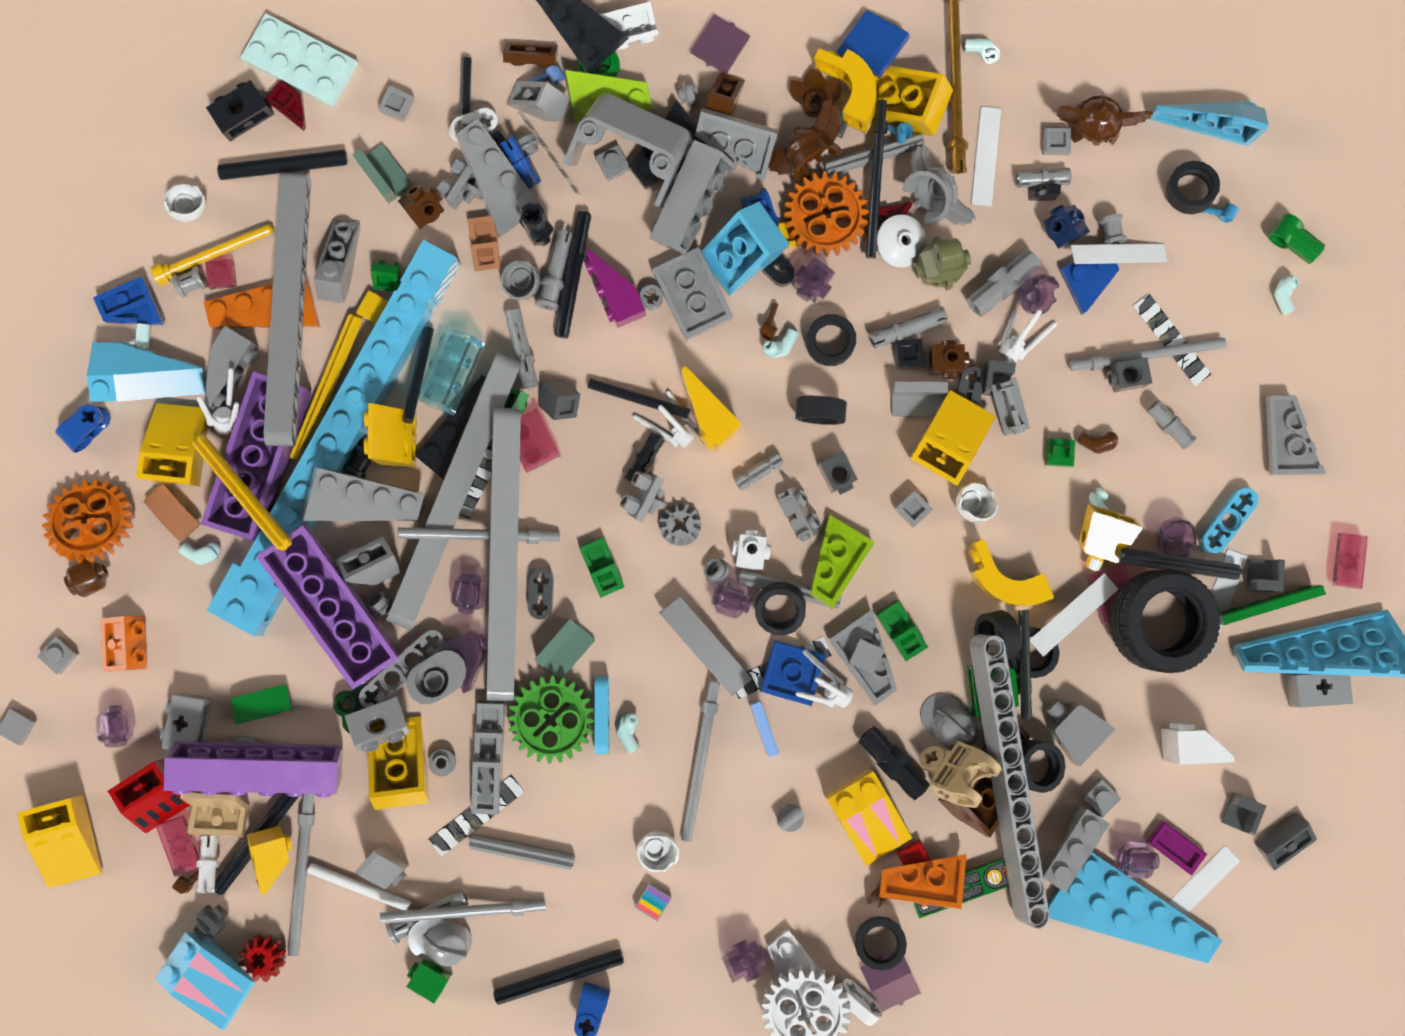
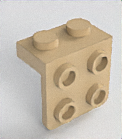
M190 791L187 794H181L180 799L192 806L187 831L190 835L244 838L249 805L241 800L242 797L231 795L230 792L204 795L201 791Z

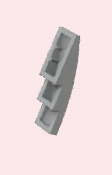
M679 595L659 612L731 696H734L752 680L749 674Z
M478 700L474 760L472 762L471 814H499L505 701Z

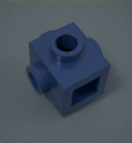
M1062 204L1049 212L1051 216L1043 221L1048 237L1054 241L1058 249L1072 244L1090 232L1085 223L1084 214L1076 205L1065 207Z

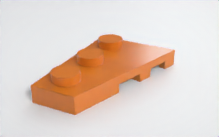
M967 854L883 869L879 898L961 910Z

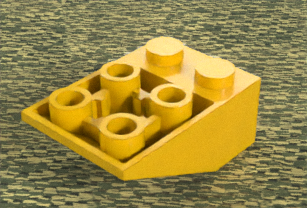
M949 390L910 459L958 486L996 416Z
M156 403L139 451L137 479L148 482L200 487L204 459L194 448L193 441L199 435L207 437L208 426L201 407Z
M368 403V411L364 412L365 427H368V438L364 439V453L368 454V459L383 467H416L417 415L415 414L413 423L408 424L402 421L404 409Z
M84 795L17 812L23 840L48 888L102 874Z

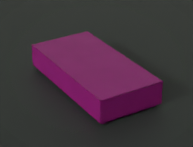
M1162 820L1146 840L1149 845L1191 876L1207 856L1206 852Z

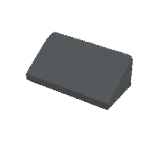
M1294 813L1258 839L1255 845L1270 867L1275 871L1315 842L1317 838L1310 823L1298 813Z

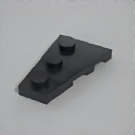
M675 101L665 119L686 128L691 133L693 141L696 140L707 145V143L695 136L696 125L679 103ZM643 147L629 168L646 190L661 178L655 176L650 170L649 163L654 151Z

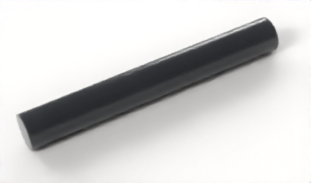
M469 57L461 58L459 116L470 113L472 59Z

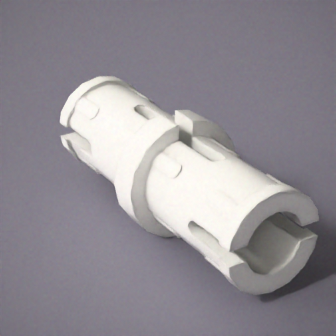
M201 836L200 861H197L196 865L199 868L196 892L205 893L206 889L208 893H214L216 868H219V861H216L219 837L210 836L209 846L208 836Z

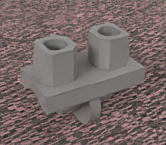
M457 158L450 169L453 174L459 177L455 185L444 179L437 187L439 194L455 210H457L462 201L470 204L474 197L479 200L483 199L481 192L476 186V180L471 168L468 167L466 161Z
M636 471L631 484L640 488L636 497L626 493L619 505L628 511V514L634 519L643 522L647 512L653 515L658 506L663 509L667 506L666 503L661 501L665 491L659 489L664 479L650 471L648 474Z

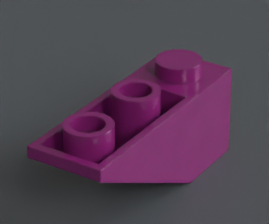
M590 249L586 250L588 259L584 260L589 275L595 274L598 283L594 284L599 299L605 298L608 307H605L604 310L609 322L615 321L617 328L645 317L646 311L636 287Z

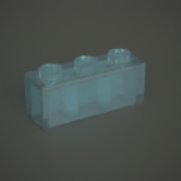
M446 326L434 357L429 363L428 371L421 385L418 401L454 416L485 343L471 334Z

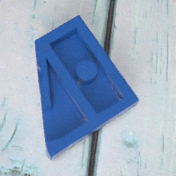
M1073 262L1059 271L1082 315L1089 310L1120 269L1117 263L1075 264Z
M142 276L93 297L102 320L106 323L165 324L148 283Z

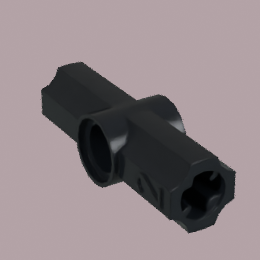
M527 203L521 208L522 216L519 223L525 229L529 240L534 246L541 245L544 247L551 242L550 235L554 227L547 220L545 211L539 203Z
M873 725L858 740L859 744L877 761L878 767L892 781L895 780L910 798L915 801L927 791L930 786L929 782L911 765V760L896 745L893 746L878 728Z

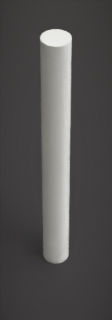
M311 863L307 870L308 874L403 911L409 910L412 903L409 900Z

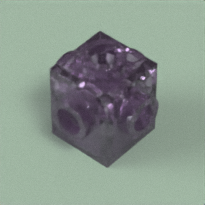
M814 257L807 267L802 265L793 277L796 279L794 288L797 290L796 294L807 302L811 300L815 303L819 297L824 299L832 288L829 283L833 280L836 272Z
M746 940L740 941L731 946L733 951L726 953L722 957L732 983L744 978L747 983L761 977L760 971L767 967L765 964L767 961L765 951L762 946L758 947L756 941L749 944Z

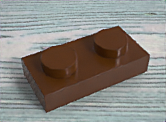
M506 42L503 50V62L514 66L536 64L538 67L546 68L551 65L555 66L558 57V45Z

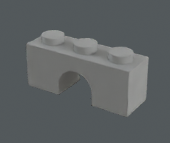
M1078 805L1064 827L1067 829L1064 840L1056 850H1049L1041 863L1043 878L1066 893L1110 824L1087 808Z

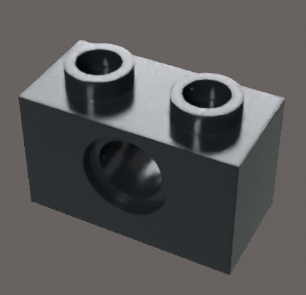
M251 80L236 85L233 91L225 96L215 98L206 107L221 133L230 142L274 115ZM244 105L240 112L234 113L237 106Z

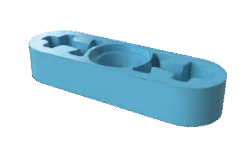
M1242 488L1232 493L1199 538V546L1204 552L1214 554L1225 549L1258 504V495L1254 490ZM1239 496H1248L1247 502L1249 505H1242L1238 511L1231 508V506L1233 508L1239 506L1242 501ZM1226 513L1231 514L1235 519V524L1232 528H1226L1222 523V518ZM1219 531L1227 534L1226 536L1221 534L1217 537L1215 542L1218 546H1209L1210 540L1208 537L1216 536Z
M595 676V754H609V676Z

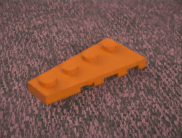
M306 276L303 327L316 328L320 327L309 279ZM273 284L204 301L209 327L212 329H223L224 326L229 329L247 327L270 328Z

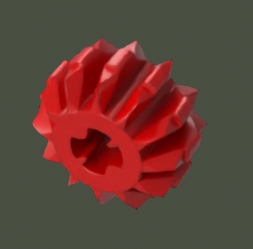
M258 934L254 937L253 941L247 940L244 943L246 949L240 950L238 954L244 960L240 961L238 965L246 967L247 970L245 972L248 975L252 973V978L256 982L260 977L264 982H268L271 976L276 977L280 974L279 967H283L286 963L280 957L286 954V950H278L277 947L281 944V940L272 943V935L268 934L263 939ZM261 954L266 957L263 962L259 960Z

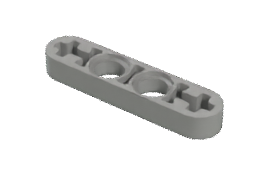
M436 630L427 631L399 655L398 660L386 667L361 690L359 695L361 705L365 708L375 705L374 702L367 703L365 699L368 697L366 694L367 690L374 692L379 688L378 685H375V682L378 680L389 693L387 695L384 694V691L379 693L376 697L378 700L376 704L390 698L407 682V677L413 669L405 664L406 655L411 652L417 653L421 663L426 660L425 656L415 647L420 643L423 648L428 643L427 636L435 637L437 635L440 638L437 642L439 647L437 649L431 647L426 651V653L430 654L429 657L444 648V636ZM396 671L399 674L400 681L396 686L386 684L384 678L387 672Z

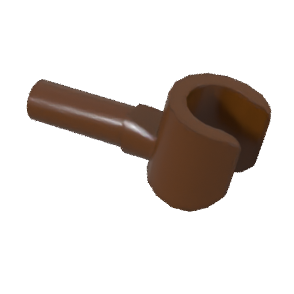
M772 303L768 318L760 331V335L768 341L772 340L778 330L777 327L772 325L778 308L777 303Z
M881 875L876 889L867 897L868 904L872 902L873 895L879 897ZM879 898L878 908L885 903V898Z
M199 870L189 879L181 875L175 881L172 888L180 894L188 893L198 880Z

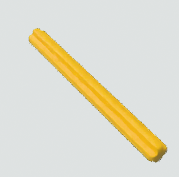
M349 314L346 318L298 433L296 445L291 450L290 458L299 461L322 421L363 322L356 315Z
M203 435L197 436V439L193 441L194 448L278 550H287L292 544L288 535L210 440Z

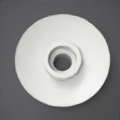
M892 216L885 220L878 229V253L891 266L903 268L913 265L926 247L924 229L911 216ZM902 236H906V237H907V239H908L907 245H904V244L902 243V241H901Z

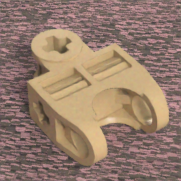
M957 741L951 751L938 746H931L926 748L919 756V764L924 770L928 771V777L931 780L929 785L938 798L959 806L978 807L982 797L972 789L974 783L984 777H997L1002 770L999 763L990 755L977 747Z

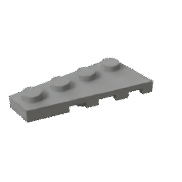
M477 118L455 136L468 167L471 168L476 186L485 201L487 212L496 227L495 231L498 238H500L519 224L520 217L522 216V207L527 203L538 204L539 202Z

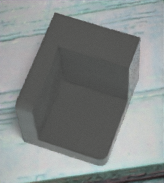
M997 360L986 362L984 365L985 382L982 395L993 396L992 385L1010 380V377L1015 374L1016 363Z
M565 380L542 382L538 405L553 420L577 417L580 393Z
M1249 559L1247 591L1284 592L1285 560Z
M1232 792L1221 822L1255 836L1266 805Z

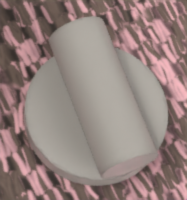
M787 804L779 809L777 824L783 832L796 831L803 824L804 813L796 805Z

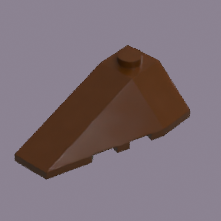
M1018 723L1022 744L1030 739V735ZM986 745L981 749L985 753H987ZM989 777L977 780L972 787L982 797V801L976 808L959 806L944 799H938L955 818L986 837L991 838L999 825L992 779Z

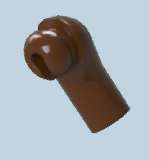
M1083 431L1077 443L1096 454H1101L1116 448L1118 436L1114 432H1107L1104 436L1094 438Z

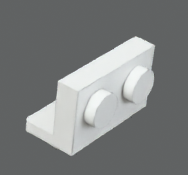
M650 1L599 14L629 38L617 50L628 48L629 42L639 40V44L654 41V36L659 35Z

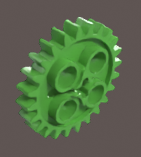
M551 676L550 683H547L544 677H540V685H537L533 680L530 681L531 690L522 687L521 690L524 696H514V699L519 704L509 707L515 712V715L509 716L507 719L514 721L515 725L508 728V730L517 732L512 741L521 740L522 744L518 749L522 750L527 747L529 749L527 753L528 758L536 753L537 762H540L543 756H547L548 764L552 763L554 756L557 757L559 763L563 762V754H566L570 759L573 758L572 749L581 752L582 748L579 743H589V740L584 736L585 733L592 734L594 730L587 727L588 724L595 722V719L588 717V714L595 709L586 708V704L591 698L582 699L581 695L585 690L581 689L576 692L574 690L576 682L566 686L565 677L561 679L560 683L556 682L555 676ZM549 693H555L559 697V705L555 708H551L546 704L545 699ZM566 702H569L570 706L556 718L557 725L550 724L535 737L534 732L548 720L546 714L552 715L556 713ZM533 711L539 715L540 720L537 726H530L527 723L526 715L528 712ZM566 713H574L577 716L578 722L575 727L565 725L564 716ZM548 731H552L558 736V742L554 746H550L544 741V735Z

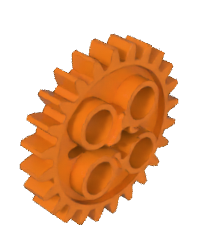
M824 171L821 179L818 178L816 173H813L811 182L804 177L802 180L803 187L795 184L794 190L796 193L789 192L788 198L792 202H785L784 208L789 211L784 213L783 219L791 221L786 223L785 229H793L789 237L790 239L799 238L796 244L797 247L803 243L806 244L805 253H808L813 248L815 249L816 257L821 250L824 251L826 258L829 257L830 250H833L836 256H839L841 247L848 252L850 249L849 242L854 245L858 243L855 235L863 236L865 231L860 227L867 226L868 221L863 219V217L868 216L869 210L862 208L866 206L867 200H859L863 191L854 192L856 183L853 182L847 185V176H844L839 181L837 180V172L833 174L832 178H828L827 172ZM837 194L840 196L841 202L832 203L828 196ZM811 201L816 205V209L812 211L806 210L803 203ZM842 207H848V210H847V211H846V210H840V209H841ZM825 210L827 214H831L830 218L827 219L825 215H821L822 211ZM805 218L812 219L810 222H804ZM839 218L846 219L849 226L841 228L836 224V220ZM811 227H822L824 234L814 235Z
M83 479L81 487L72 482V490L68 491L63 487L62 492L64 495L62 497L58 495L53 496L57 501L56 504H47L51 513L43 514V517L49 521L42 524V527L48 531L43 536L50 541L48 545L59 556H64L70 562L75 558L78 563H81L86 557L90 563H94L95 556L97 555L102 560H105V552L108 551L114 555L113 547L115 545L119 547L124 546L120 541L121 537H130L125 529L134 527L128 521L134 518V514L128 511L132 508V505L126 501L128 499L123 492L120 493L121 491L117 486L112 487L108 481L101 485L97 479H94L92 485H90L86 479ZM106 503L102 509L97 510L101 504ZM78 507V510L74 514H70L74 508ZM107 527L106 531L103 534L98 535L101 529ZM79 532V535L76 538L71 539L73 534Z

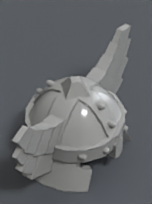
M924 144L921 147L917 146L916 150L912 153V160L910 161L913 174H910L905 180L902 191L914 193L917 199L914 202V206L916 208L921 206L924 210L928 211L925 216V223L927 224L937 223L944 218L955 225L957 223L963 226L966 223L971 224L972 220L976 218L973 211L968 210L958 202V187L954 180L955 176H951L948 171L940 167H934L930 159L929 149Z

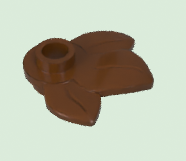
M812 67L807 72L803 82L791 80L790 82L791 97L800 103L803 112L812 118L818 117L824 101L832 99V103L836 102L841 92V80L833 79L826 82L822 73L816 67ZM816 102L819 107L813 109L810 107V103Z

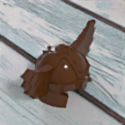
M1103 95L1093 96L1082 101L1075 108L1060 106V109H1057V117L1061 121L1067 122L1068 127H1071L1072 141L1076 143L1085 138L1093 142L1094 146H1099L1102 142L1107 143L1108 141L1113 146L1119 138L1121 127L1135 126L1138 123L1145 122V120L1153 115V112L1150 111L1122 112L1117 102Z
M832 99L823 102L821 113L811 127H795L788 146L772 152L769 171L777 172L778 175L793 173L796 181H802L804 177L809 180L811 177L810 167H805V164L814 159L818 163L822 162L824 158L821 154L826 149H828L829 154L835 157L841 154L840 146L834 143L841 128L839 125L841 115L838 114L837 105H832Z

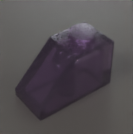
M470 631L443 643L445 650L458 653L465 662L466 678L460 686L463 693L473 690L486 657L484 649H487L486 641L483 635H478L476 631Z

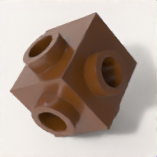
M423 182L412 186L406 195L398 200L399 204L419 229L428 223L436 221L440 214L445 211L439 203L443 200L434 187L429 189Z
M956 340L941 341V344H933L929 348V375H942V379H957L958 375L965 371V367H969V352H965V344H957Z

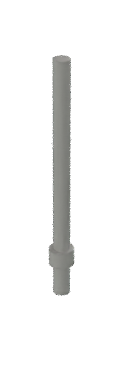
M1217 338L1106 356L1095 354L1090 355L1086 359L1069 361L1070 371L1083 369L1094 371L1101 370L1104 366L1146 357L1149 360L1226 348V339Z
M398 528V538L490 540V530ZM527 528V531L518 530V541H527V544H539V541L559 542L560 531H539V528Z
M710 680L706 701H703L701 712H704L681 837V840L692 842L714 714L717 715L719 706L716 702L720 682Z
M314 794L303 795L302 812L298 814L300 832L288 956L299 955L311 826L314 825L315 814L313 813Z
M512 899V902L381 912L380 924L513 913V916L524 915V912L546 911L545 900L524 901L523 899Z

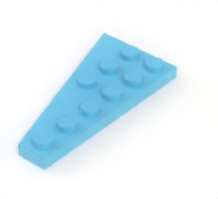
M1388 609L1239 643L1233 646V653L1243 672L1405 677V636Z
M1093 852L1067 892L1065 893L1057 888L1048 902L1050 919L1204 963H1209L1222 942L1221 939Z

